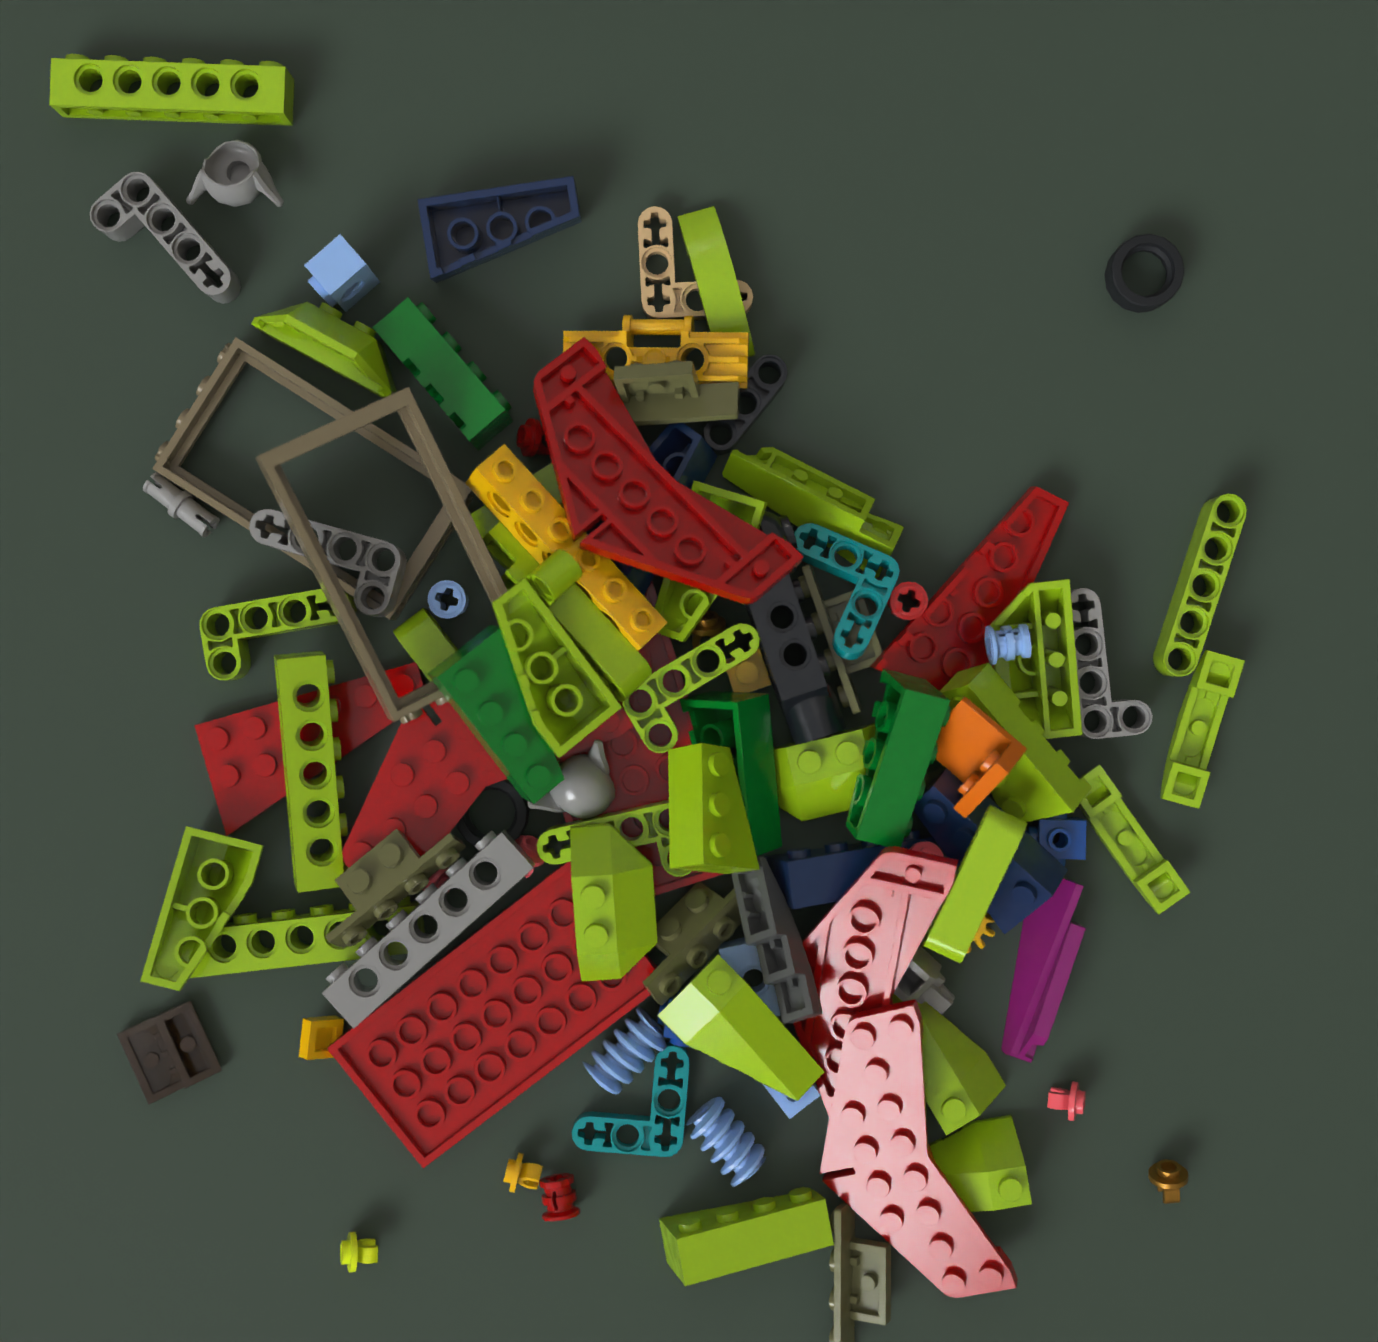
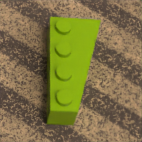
M809 1187L796 1188L785 1195L763 1197L753 1201L659 1218L667 1264L685 1286L834 1245L826 1199Z

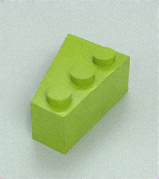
M698 743L669 749L670 869L721 874L760 870L730 748Z

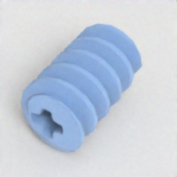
M640 1007L636 1009L640 1019L638 1023L629 1018L624 1020L629 1030L627 1034L616 1028L613 1032L618 1042L613 1044L606 1039L602 1042L607 1052L605 1055L596 1050L591 1052L596 1063L594 1066L583 1061L586 1070L592 1078L606 1091L615 1095L622 1091L620 1081L625 1084L632 1082L633 1074L631 1070L636 1073H641L644 1070L642 1059L652 1062L656 1058L653 1048L663 1052L667 1047L662 1028Z
M715 1097L701 1106L689 1118L686 1125L688 1126L692 1123L695 1125L690 1135L692 1140L704 1135L705 1140L700 1147L702 1151L712 1147L715 1148V1152L710 1158L712 1163L721 1159L726 1161L720 1170L722 1175L731 1171L736 1173L730 1182V1185L735 1187L759 1170L766 1160V1157L763 1156L765 1149L762 1144L757 1143L753 1145L755 1137L752 1132L743 1133L744 1123L741 1120L733 1121L734 1111L729 1108L722 1110L725 1104L722 1097Z

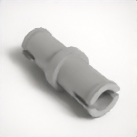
M158 472L153 473L150 477L161 489L149 480H146L143 485V491L165 506L171 517L174 519L180 518L204 538L212 532L202 520L213 529H216L220 521L219 518L194 500L195 496L186 490H180Z

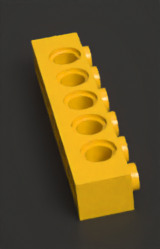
M505 444L475 468L465 484L539 564L544 562L558 549L569 553L582 570V577L576 582L577 586L637 651L668 623L609 558L579 548L580 541L588 536L586 533L573 542L565 509Z

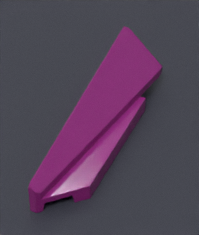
M1063 878L1054 895L1023 919L1001 1050L1007 1055L1030 1063L1033 1061L1037 1045L1043 1046L1049 1038L1086 929L1079 923L1071 921L1084 887L1075 881Z

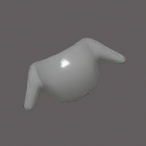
M240 140L222 143L215 148L207 159H204L202 169L197 174L192 190L186 198L187 204L193 205L205 191H208L218 203L237 207L253 203L260 192H262L277 207H281L284 202L274 185L270 173L262 162L259 151L250 143Z
M597 739L594 741L588 754L573 755L560 763L559 766L565 779L535 804L528 801L527 805L532 809L547 810L555 813L567 812L571 816L583 820L593 818L604 812L615 798V787L609 775L610 769L605 757L603 742Z

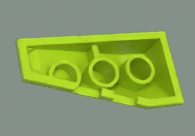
M695 480L693 481L691 490L755 528L760 529L767 502ZM664 577L655 609L668 623L658 634L686 642L718 595Z
M523 578L494 600L492 606L533 725L557 757L560 758L622 707L526 578Z
M186 826L144 966L141 982L177 991L182 990L253 885L263 852V845Z
M719 954L711 959L657 1015L685 1045L719 1060V1062L728 1067L735 1068L795 1101H798L824 1073V1070L753 989Z
M893 994V1004L903 1002L900 998ZM926 1001L922 1004L917 1002L923 1020L922 1050L925 1099L947 1136L979 1117L1006 1087V1084L988 1054L979 1045L974 1043L958 1027Z
M1011 1115L972 1121L962 1126V1130L943 1140L940 1138L930 1143V1149L936 1164L971 1212L995 1211L1032 1204L1026 1165Z

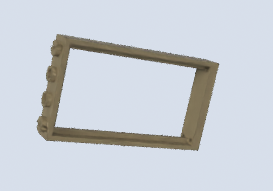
M235 337L232 343H227L224 349L220 351L217 357L219 364L212 375L206 376L199 384L196 391L198 397L191 408H186L178 417L175 425L177 430L171 440L165 441L159 447L158 453L155 455L157 462L152 469L249 530L250 520L254 515L253 512L181 467L245 364L248 363L336 420L353 411ZM372 423L355 430L364 438L430 479L418 452ZM451 474L468 508L476 495L464 481ZM444 505L406 564L396 605L393 611L385 616L390 620H397L455 529ZM267 524L265 527V531L268 533H276L288 537L286 533L273 525ZM281 550L311 569L306 557ZM331 564L343 590L354 597L358 579L338 566ZM372 589L366 599L368 606L372 609L379 608L384 602V596Z
M409 387L255 458L387 718L393 722L400 719L402 724L423 714L422 707L434 701L437 705H442L448 702V700L433 681L398 698L281 464L398 411L492 604L494 600L507 591V588Z

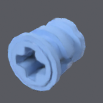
M443 580L431 587L427 602L430 610L436 616L451 619L466 611L469 605V597L460 584L451 580ZM451 590H453V597L458 599V603L456 606L450 605L446 611V604L441 602V597L443 594L449 595Z
M1018 624L1017 628L1013 629L1010 625L1001 626L998 631H994L991 625L985 627V648L991 665L997 664L998 658L1012 661L1015 660L1016 656L1020 655L1022 658L1031 657L1032 646L1027 624Z

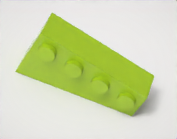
M990 663L957 672L940 690L950 700V712L963 697H967L1027 748L1009 774L991 791L997 805L1004 812L1025 822H1030L1075 811L1092 786L1084 777L1078 779L1068 766L1071 762L1061 749L1055 751L1042 735L1045 731L1036 719L1032 720L1027 717L1020 709L1021 701Z

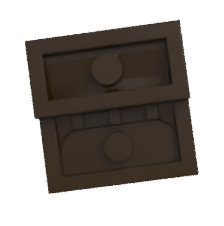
M191 1000L117 1033L148 1104L154 1103L184 1087L186 1089L222 1071Z

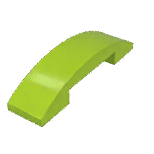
M712 206L677 216L706 316L708 331L748 332V357L755 356L737 278L715 207Z
M1209 650L1204 651L1191 679L1176 721L1166 759L1160 798L1197 809L1200 808L1211 773L1206 769L1228 698H1234L1245 660Z
M1098 764L1081 776L1087 780L1092 788L1078 805L1107 850L1157 914H1161L1191 893L1170 862L1162 857L1121 799L1123 796L1101 765Z

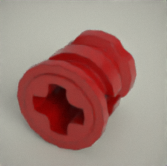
M916 582L900 583L893 589L887 602L891 614L903 620L919 618L924 614L928 606L927 592ZM910 592V600L915 602V607H910L903 611V603L898 601V596H903Z
M559 1173L540 1179V1187L545 1191L541 1196L542 1204L547 1206V1211L542 1214L544 1221H562L580 1214V1208L574 1206L573 1203L577 1199L576 1190L571 1188V1184L574 1182L573 1174Z

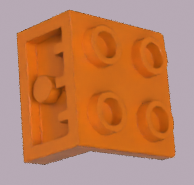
M963 697L950 712L949 720L944 727H941L937 739L938 751L935 759L963 782L957 790L963 796L953 809L966 818L1009 774L1027 750L1024 745L967 697Z

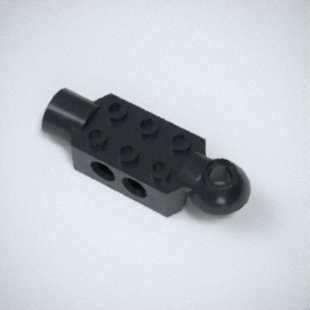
M765 511L759 530L767 535L773 532L797 548L796 538L787 515L777 517L773 513ZM796 567L789 574L796 572ZM787 574L759 600L751 604H745L751 625L758 632L760 638L759 648L776 698L787 721L794 744L799 745L828 736L847 727L831 683L826 684L825 677L831 676L823 653L816 654L812 640L818 638L811 616L804 618L799 603L805 601L798 579L791 580L789 574ZM774 608H782L787 611L790 620L786 628H777L771 622L770 615ZM789 644L798 646L802 653L801 661L795 666L789 665L784 660V649Z

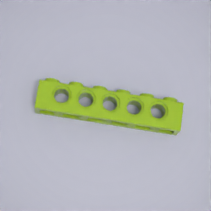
M67 54L65 58H51L49 105L64 118L293 126L294 79L286 66L274 61H261L259 65H244V63L237 60L225 59L221 60L220 64H206L200 59L184 58L182 63H176L151 56L144 57L143 61H128V59L117 55H107L104 57V60H93L80 54ZM102 79L101 87L94 92H90L91 85L96 80ZM141 81V86L136 92L128 93L132 83ZM175 82H180L179 90L174 94L167 95L168 87ZM219 84V89L214 95L205 96V91L210 85ZM258 85L255 95L248 98L243 97L247 87Z
M322 651L274 655L294 885L298 893L338 888L339 886L335 879L348 869L342 857L341 837L348 836L346 814H339L338 799L344 798L345 792L342 775L336 776L335 761L341 760V745L339 737H333L332 722H338L336 699H329L328 684L335 683L333 660H326V655ZM305 684H313L317 687V695L309 703H301L296 697L298 689ZM316 723L320 725V734L315 740L304 741L300 738V731L306 724ZM320 762L324 765V770L320 777L307 779L303 776V771L309 763ZM321 800L327 803V809L323 815L319 817L307 815V808L312 802ZM318 839H327L330 841V847L325 853L315 855L310 852L313 842Z
M408 895L397 904L398 909L386 920L389 922L402 909L409 914L419 903L417 901H410V896ZM351 902L348 903L349 909L334 910L333 904H324L310 907V913L295 914L294 908L272 911V917L257 919V913L239 914L233 916V922L226 923L190 978L356 960L360 958L355 952L372 936L379 941L383 935L378 934L372 925L366 930L367 935L353 946L342 948L329 943L325 936L335 929L337 922H343L356 911ZM422 915L418 917L417 925L425 933ZM299 926H306L312 931L314 937L312 944H305L299 940L297 935ZM261 930L268 931L273 935L275 945L272 949L266 948L261 944L259 940ZM223 935H229L234 939L236 943L234 953L227 952L222 947L221 939ZM391 942L388 944L390 956L408 954L407 948L401 942Z

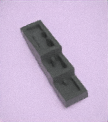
M759 857L757 859L760 870L731 873L746 945L757 947L764 984L774 985L782 1024H793L823 1014L813 973L790 909L766 859Z

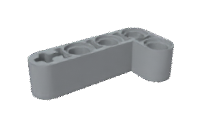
M131 172L125 175L91 206L89 214L93 226L111 240L117 242L126 241L146 226L197 287L215 302L222 304L230 303L239 295L241 285L237 275L164 190L145 173ZM149 187L147 198L137 202V193L141 189ZM120 212L117 224L108 227V218L112 214ZM174 216L175 222L173 227L168 231H162V222L166 218ZM199 245L200 254L198 257L187 261V251L191 247ZM210 270L214 271L221 277L223 285L217 288L213 279L206 274Z
M263 509L253 515L250 520L249 530L251 536L257 542L305 557L283 512ZM308 520L312 529L316 530L318 540L330 564L360 572L354 592V602L360 612L374 617H383L393 611L406 569L407 559L405 553L399 547L387 541ZM267 524H275L289 530L288 537L276 533H268L265 531V527ZM347 540H353L357 546L356 554L349 560H343L339 553L340 546ZM391 550L395 556V563L391 569L381 571L377 565V558L383 551ZM380 588L384 594V602L379 608L373 610L367 604V595L372 589Z
M1088 588L1071 590L1072 603L1079 601L1086 604V609L1080 612L1072 609L1073 623H1089V627L1074 628L1075 642L1081 634L1086 635L1091 642V648L1087 654L1082 655L1076 650L1082 735L1080 736L1091 739H1104L1144 733L1152 723L1153 715L1149 706L1140 700L1111 699L1102 609L1098 595ZM1086 672L1091 673L1095 679V687L1090 693L1083 692L1080 687V679ZM1131 706L1137 712V721L1133 726L1127 727L1123 722V713ZM1093 710L1099 716V725L1094 731L1090 732L1084 725V718L1088 712Z

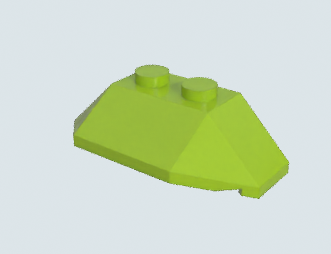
M309 302L254 317L251 325L260 332L379 397L385 398L396 393L384 348L374 338L377 332L359 321H356L351 326L340 320L343 314L330 305L322 302L318 308Z
M1070 579L1028 583L990 625L994 631H998L1001 626L1010 625L1013 629L1017 628L1018 624H1027L1032 646L1031 657L1022 658L1020 655L1016 656L1015 660L1012 661L998 658L997 664L993 665V668L1021 701L1019 707L1025 715L1032 720L1036 719L1045 731L1042 735L1045 739L1082 735Z
M875 723L836 732L799 745L790 743L774 747L779 807L802 822L848 811L857 776L859 774L865 775L867 768L863 765L862 754L865 741L875 735Z
M611 824L570 826L571 879L577 957L581 982L621 979L658 943L653 866Z

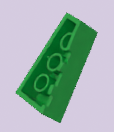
M407 297L372 328L479 451L513 422L508 414L512 406L498 390L492 394L486 388L483 382L487 377L473 361L466 364L457 353L462 348L447 331L441 336L432 324L437 319L424 303L421 302L415 306Z
M489 625L427 673L522 798L535 804L565 779L553 750L533 725L500 626Z
M883 668L880 682L887 685L883 701H875L871 717L876 718V731L874 737L865 741L862 755L863 765L867 769L865 775L859 774L857 776L846 827L856 840L886 847H901L903 839L909 836L912 829V813L916 801H920L924 794V777L928 765L932 764L936 758L938 751L937 739L941 727H944L949 720L950 700L926 679Z
M709 691L679 699L683 713L689 712L693 730L688 732L692 745L706 743L729 747L731 750L756 855L759 856L782 847L769 694Z

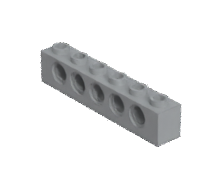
M505 829L498 835L492 830L474 845L479 851L468 862L463 856L445 871L449 879L438 888L433 883L430 884L415 898L419 905L412 912L407 914L402 909L385 925L390 930L379 941L372 936L355 951L360 957L349 968L343 962L325 978L330 985L322 994L353 1029L534 868V861ZM484 861L494 864L497 869V878L489 882L481 880L476 873L477 864ZM452 888L463 890L467 895V904L461 908L451 906L447 901L448 890ZM422 915L432 916L437 922V931L432 934L423 933L417 925L418 917ZM391 942H401L404 944L408 951L407 958L404 960L393 959L388 953V944ZM364 968L373 970L378 978L377 985L371 987L363 985L358 977L359 970Z

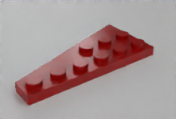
M1031 486L928 601L924 614L917 619L911 620L870 667L881 672L884 668L926 679L940 691L957 672L989 663L985 648V627L990 626L1028 583L1035 581L1069 502L1037 486Z
M415 662L385 671L398 698L425 685L422 671ZM366 676L329 687V699H336L338 722H332L333 737H339L341 758L394 723L387 718ZM317 690L296 696L297 700L301 703H309L315 699ZM278 702L194 725L226 836L233 834L253 818L259 816L272 805L286 797ZM316 723L306 724L300 731V738L304 741L315 740L320 734V725ZM320 762L309 763L303 771V776L307 779H313L323 772L324 765Z

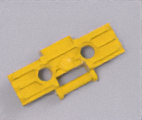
M632 315L623 316L622 331H563V352L585 337L598 350L607 366L606 373L614 387H616L613 380L614 370L608 366L606 357L611 349L617 347L622 348L627 355L625 366L635 363L656 364L675 360L686 361L687 355L696 348L704 356L702 367L696 371L699 384L739 382L740 388L747 389L748 332H695L694 316H685L684 319H633ZM634 335H681V346L679 348L634 347Z

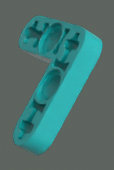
M813 523L803 524L794 532L797 542L796 549L804 556L802 561L856 584L835 630L832 645L835 653L846 660L857 659L866 651L899 577V565L891 556ZM809 536L816 538L815 545L810 550L803 547V540H807ZM827 543L833 544L830 547L827 559L822 557ZM840 550H848L854 554L856 562L852 566L844 567L836 562L834 555ZM863 558H865L868 560L863 574H861L858 571L861 567ZM880 567L887 569L886 576L882 581L875 579V571H878ZM861 598L871 599L876 604L877 611L869 616L862 615L857 611L855 603ZM854 623L861 626L856 637L857 643H854L852 648H848L844 645L846 639L843 637L849 636Z
M667 1042V1047L663 1052L657 1050L650 1116L593 1111L584 1112L576 1118L573 1125L572 1139L580 1149L595 1152L670 1157L678 1153L684 1138L689 1077V1053L687 1049ZM669 1052H677V1059L683 1060V1063H678L675 1067V1080L682 1078V1083L674 1080L659 1081V1077L667 1079L668 1064L661 1062V1059L668 1058ZM665 1089L675 1090L680 1096L679 1104L672 1109L662 1107L658 1101L659 1094ZM656 1115H658L663 1118L656 1119L655 1117ZM680 1117L679 1121L671 1119L670 1133L671 1136L677 1137V1139L670 1140L669 1146H663L661 1139L655 1138V1135H662L664 1118ZM586 1122L594 1123L595 1130L606 1131V1123H613L610 1133L611 1142H604L605 1133H595L592 1140L585 1139V1133L580 1132L579 1129H584ZM630 1124L637 1128L639 1137L635 1142L625 1144L618 1139L617 1130L623 1125Z

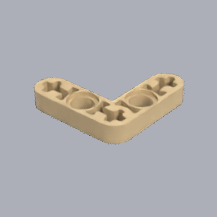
M653 206L645 209L638 219L643 312L649 319H684L685 316H694V320H706L704 309L693 311L686 303L687 296L693 291H698L696 281L675 282L671 216L661 207ZM658 217L660 224H666V227H662L659 230L660 245L644 248L645 243L652 245V231L650 228H644V225H649L651 218ZM668 243V247L661 246V244ZM656 254L664 256L668 261L666 271L658 275L652 274L646 268L648 258ZM737 280L741 297H746L747 299L743 300L745 313L747 314L752 307V289L747 283ZM670 281L669 286L662 284V297L666 301L670 300V304L664 305L662 312H656L655 306L648 305V301L655 299L654 284L647 287L646 282L659 284Z

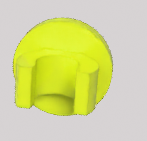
M349 1232L347 1240H341L340 1243L341 1265H347L348 1272L350 1273L356 1272L357 1262L363 1264L377 1263L378 1245H375L376 1240L370 1238L357 1240L356 1232Z

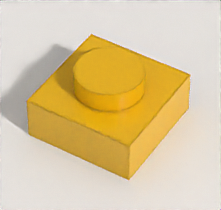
M760 648L751 657L726 671L733 692L749 693L772 685ZM734 658L726 659V663L728 664L733 661Z
M336 1015L303 1018L299 1057L305 1060L334 1058L327 1047L343 1034L344 1018Z

